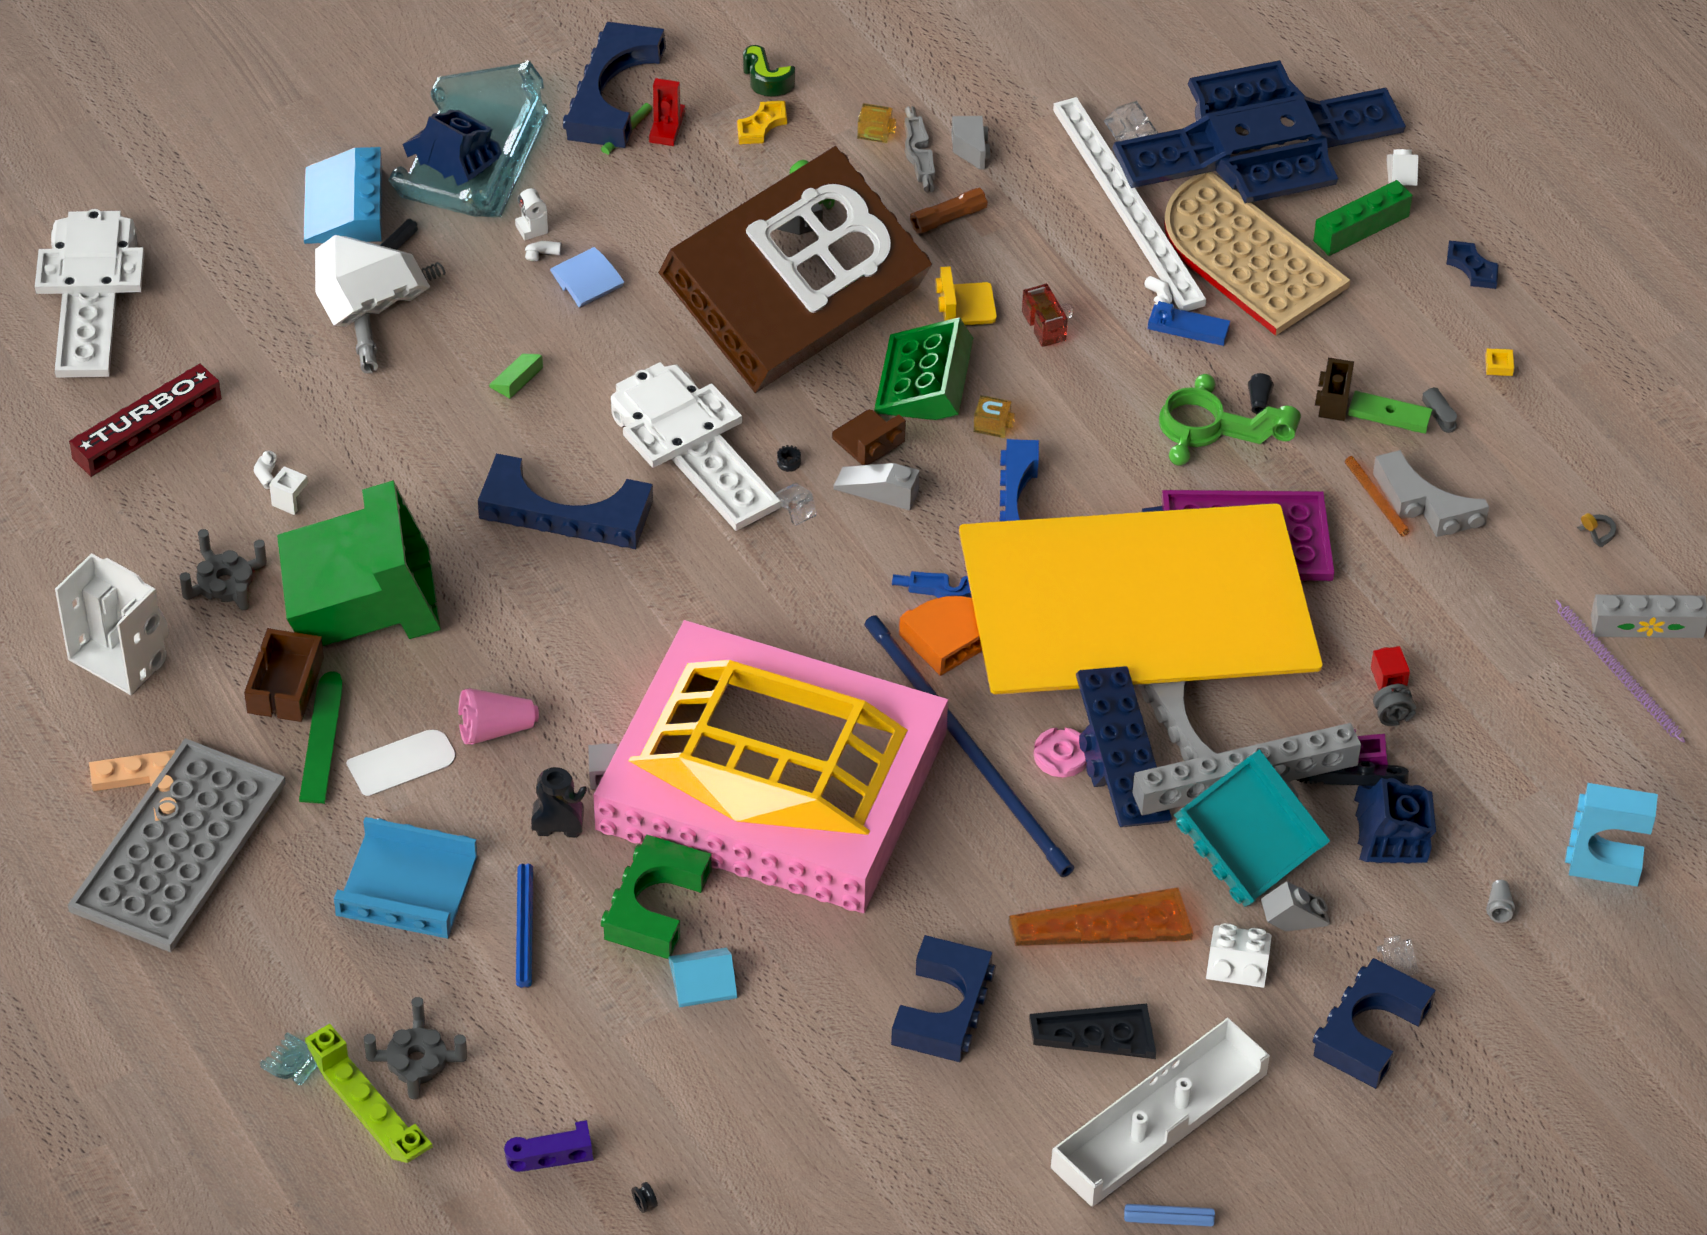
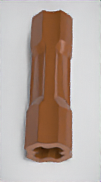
M980 187L935 206L926 207L911 213L910 221L915 232L922 234L961 216L987 208L988 201L984 191Z

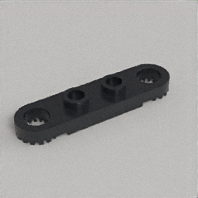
M1361 761L1357 766L1297 779V781L1306 784L1309 781L1310 784L1313 782L1315 784L1317 782H1324V784L1375 786L1381 778H1394L1406 784L1408 783L1409 770L1398 765H1375L1369 761Z

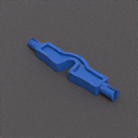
M912 571L910 576L893 574L892 586L909 587L908 591L910 593L933 595L937 598L946 596L972 598L968 576L962 577L959 586L953 588L949 586V576L945 573Z

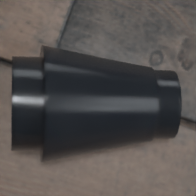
M1264 373L1254 374L1248 381L1251 410L1255 414H1259L1268 407L1274 387L1272 378Z

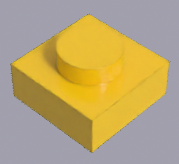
M1487 348L1485 354L1486 375L1513 376V350Z

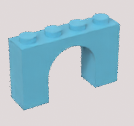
M1587 783L1585 794H1579L1577 811H1575L1573 822L1574 829H1571L1569 846H1567L1565 863L1570 864L1569 875L1638 887L1643 866L1644 847L1609 841L1596 833L1604 830L1618 829L1651 835L1656 817L1658 794Z

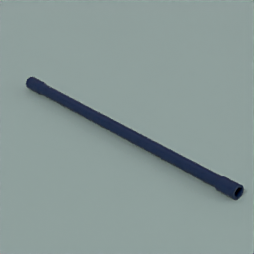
M877 615L869 617L865 621L864 626L877 643L881 644L916 690L938 696L891 636L890 631ZM948 708L947 730L1043 851L1047 860L1060 877L1070 875L1074 870V865L1064 852L1055 845Z

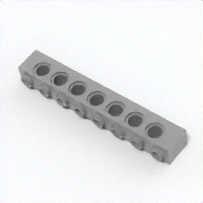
M1348 723L1139 771L1134 774L1133 796L1141 815L1187 805L1259 749L1282 779L1288 782L1357 766L1361 743L1352 724Z

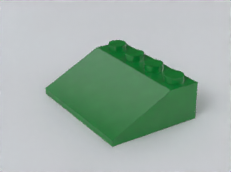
M960 317L890 334L874 408L877 414L892 416L899 414L902 417L929 420L959 415L974 339Z

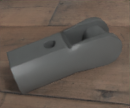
M1433 387L1423 393L1422 401L1427 408L1432 409V415L1440 428L1446 433L1455 431L1457 413L1449 406L1438 388Z

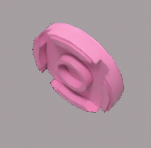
M1051 728L1041 733L1034 747V759L1038 767L1051 776L1062 778L1074 776L1082 772L1087 766L1084 752L1079 746V735L1081 733L1071 728H1065V730Z

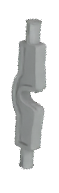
M910 106L905 109L907 118L904 121L907 136L905 155L908 161L914 165L917 181L923 182L924 191L928 193L929 189L930 192H933L935 189L933 185L935 169L932 150L921 149L928 147L929 137L922 117H917L915 107L911 106L910 110Z

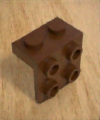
M869 409L832 432V439L861 465H869L905 442L906 420L898 414L886 422L875 411Z

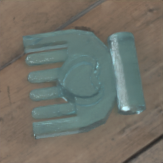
M287 1032L284 1035L285 1040H281V1044L290 1050H286L278 1045L276 1050L283 1053V1055L275 1051L271 1052V1055L282 1061V1064L270 1057H266V1061L262 1060L260 1062V1067L278 1078H292L296 1084L302 1085L317 1068V1064L313 1056H310L307 1044Z

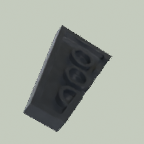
M1147 1003L1033 1013L1029 1015L1033 1045L1156 1059V1048Z

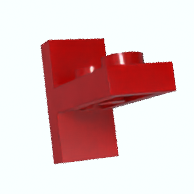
M659 78L654 80V122L649 134V143L674 146L685 114V105L680 104V82Z

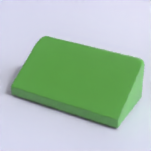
M521 354L489 384V387L509 399L512 398L543 368L542 355Z

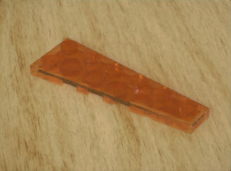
M1178 887L1009 916V926L1015 946L1177 942L1193 939L1191 924Z

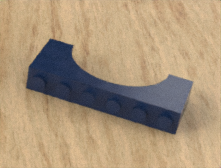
M615 22L606 23L604 30L599 32L596 48L592 49L591 61L585 66L583 80L578 82L577 94L575 98L571 99L570 111L568 115H564L563 129L566 130L567 140L599 145L610 142L615 147L626 148L632 133L630 112L621 111L609 105L603 99L602 93L608 82L625 69L641 64H660L666 49L664 29Z
M496 453L478 498L479 519L491 522L495 521L516 527L535 529L541 532H550L567 537H576L593 542L636 549L653 503V484L626 479L623 486L614 495L603 501L588 505L558 504L540 497L526 485L523 480L522 458Z

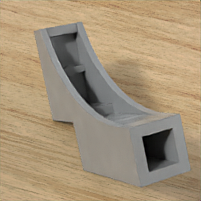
M1401 450L1376 456L1373 475L1398 520L1424 514L1436 537L1451 535L1459 531L1486 525L1489 505L1485 499L1461 497L1433 486L1413 470Z

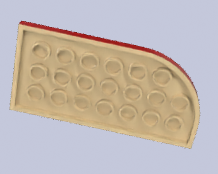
M1213 172L1195 175L1184 182L1173 193L1167 204L1164 220L1165 235L1179 258L1275 336L1350 287L1351 280L1254 204H1245L1240 193L1232 189Z

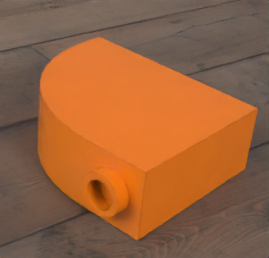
M946 596L936 598L921 604L913 610L906 611L900 617L899 635L940 676L982 652L973 601L970 597Z

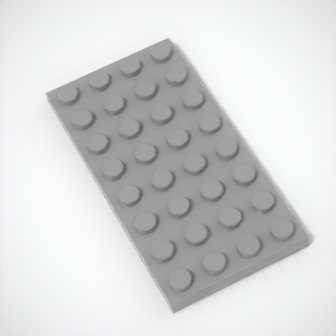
M185 738L68 904L69 912L172 952L285 786V777ZM164 776H171L173 783L170 786V791H159L158 785ZM171 797V798L175 799L176 803H175L174 801H171V800H164V801H162V802H160V801H161L163 798ZM166 802L172 803L175 806V812L163 814L159 806ZM154 810L156 812L157 818L159 819L158 821H155Z

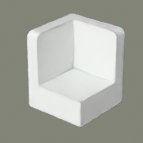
M284 466L269 484L272 506L294 515L298 511L296 497L308 484L307 476Z

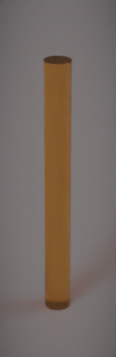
M1353 456L1346 458L1345 464L1389 522L1401 537L1406 536L1410 532L1409 528Z

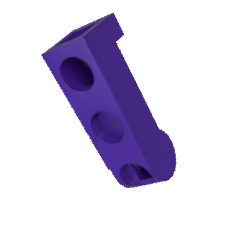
M587 1120L575 1122L576 1130L534 1137L527 1140L522 1137L511 1138L504 1146L507 1166L513 1171L523 1172L593 1161Z

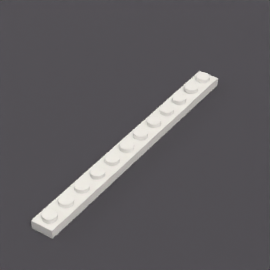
M1075 97L1054 103V113L1158 277L1168 284L1172 299L1178 308L1184 311H1191L1204 307L1206 298L1137 190L1130 187L1119 162L1078 98Z

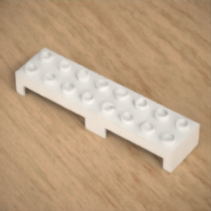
M1226 1018L1052 1149L1051 1169L1091 1207L1095 1206L1266 1076L1270 1055L1235 1023Z

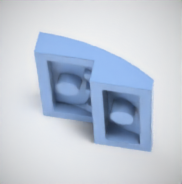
M595 247L550 269L562 290H568L579 308L622 287L624 284L623 279L612 264Z

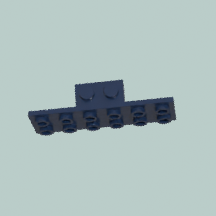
M1128 667L1079 670L1076 673V678L1090 723L1079 735V746L1084 752L1087 762V774L1091 777L1093 787H1102L1107 783L1117 821L1121 828L1169 823L1172 820L1169 809L1141 815L1133 796L1135 772L1157 768Z

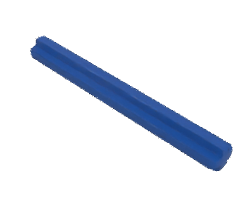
M529 863L520 864L517 867L516 985L520 988H528L532 985L533 866Z

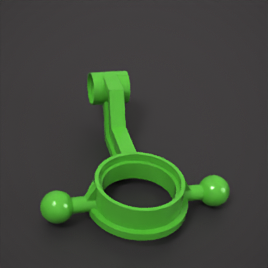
M1209 374L1199 375L1194 383L1195 388H1182L1170 394L1159 414V426L1162 432L1170 440L1178 443L1169 451L1170 461L1177 466L1185 465L1189 461L1190 451L1188 446H1206L1217 441L1222 435L1256 444H1261L1271 435L1280 441H1290L1294 438L1301 419L1300 412L1292 406H1282L1279 409L1268 406L1253 419L1223 412L1221 401L1212 394L1216 383ZM1182 405H1198L1209 410L1213 414L1215 422L1203 427H1191L1179 423L1170 413L1173 409Z

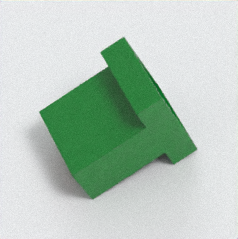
M394 480L362 489L364 509L277 535L286 619L294 632L321 636L322 645L326 646L401 623L409 639L441 630L430 548Z

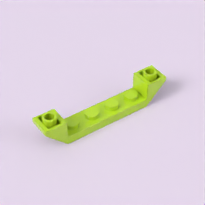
M330 1023L305 1038V1042L324 1079L393 1160L409 1163L433 1148V1144L418 1126L413 1124L408 1127L348 1057L347 1043Z

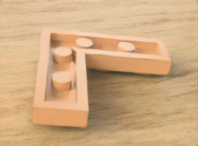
M175 750L89 762L93 791L147 783H150V786H152L175 753ZM165 775L158 785V790L161 792L170 791V786L173 783L172 777ZM171 797L163 798V799L160 801V802H162V801H164V800H171V801H174V802L176 803L175 799H173V798H171ZM166 802L159 806L163 814L175 812V806L172 803ZM153 806L155 821H158L159 819L156 816L155 807Z

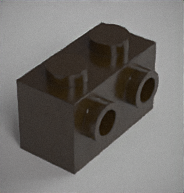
M1328 357L1326 372L1321 371L1318 387H1323L1322 391L1317 390L1315 406H1320L1318 417L1345 421L1354 361Z

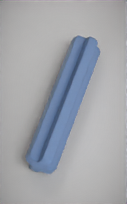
M1126 1204L1124 1220L1137 1223L1213 1226L1215 1223V1211L1212 1208Z

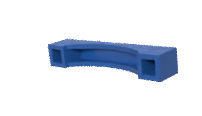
M1007 439L1006 450H1001L1000 466H1005V470H1000V486H1005V490H1000V506L1005 507V511H1000L999 522L1020 520L1017 510L1019 497L1027 483L1032 478L1038 477L1039 440Z

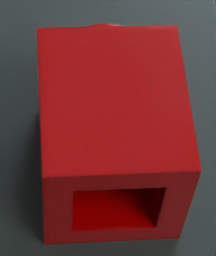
M1384 647L1379 650H1373L1371 671L1378 689L1381 690L1394 684L1408 686L1410 670L1401 647Z

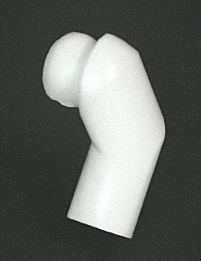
M539 241L529 244L525 248V258L528 261H538L539 253L560 255L561 242Z
M1152 276L1146 278L1145 287L1157 293V296L1154 298L1155 304H1158V301L1171 304L1172 296L1168 284Z
M265 451L254 466V473L265 489H270L269 484L274 479L271 472L275 467L277 456L272 451Z

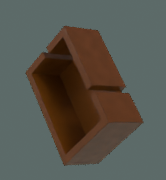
M267 628L260 646L261 652H258L244 691L247 713L272 717L273 713H276L278 719L302 722L324 659L322 637Z

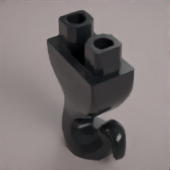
M551 767L544 770L537 778L536 794L538 798L533 803L531 830L536 831L538 836H549L552 832H564V835L567 837L577 838L583 828L584 805L581 800L587 792V787L583 786L578 792H574L573 778L567 770L559 767Z

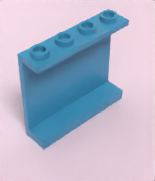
M365 817L363 821L365 836L344 891L337 889L334 896L336 916L448 939L478 857L476 839L464 835L457 836L443 833L439 830L418 828L410 824L388 822L380 818Z

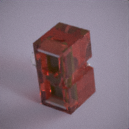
M1047 283L1023 290L1022 313L1030 326L1034 325V334L1041 346L1045 347L1066 341L1068 318L1074 314L1073 306L1068 303L1059 304Z

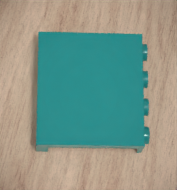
M1260 749L1248 756L1174 814L1177 819L1176 825L1185 835L1189 834L1195 842L1193 846L1197 853L1209 860L1213 865L1211 869L1214 875L1220 881L1224 880L1230 888L1229 893L1238 904L1242 903L1244 907L1253 903L1256 898L1330 842L1323 830Z

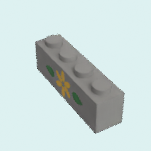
M1595 594L1591 612L1593 634H1595L1594 637L1704 638L1707 627L1706 596Z

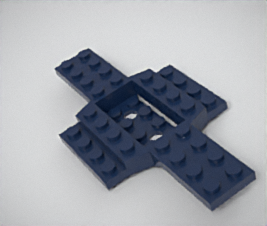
M1278 60L1190 78L1188 86L1197 103L1195 108L1196 122L1182 129L1114 142L1112 149L1131 188L1216 171L1232 189H1238L1246 204L1336 185L1339 178L1329 160L1328 148L1404 133L1406 125L1387 88L1318 101L1306 97L1293 84L1281 61ZM1286 117L1292 120L1294 125L1290 127L1285 126L1281 123L1280 119ZM1242 127L1249 134L1241 136L1236 133L1235 128ZM1295 140H1309L1306 142L1230 157L1231 154H1238L1241 151H1246L1250 149L1259 150L1265 146L1275 144L1283 145L1285 144V142Z

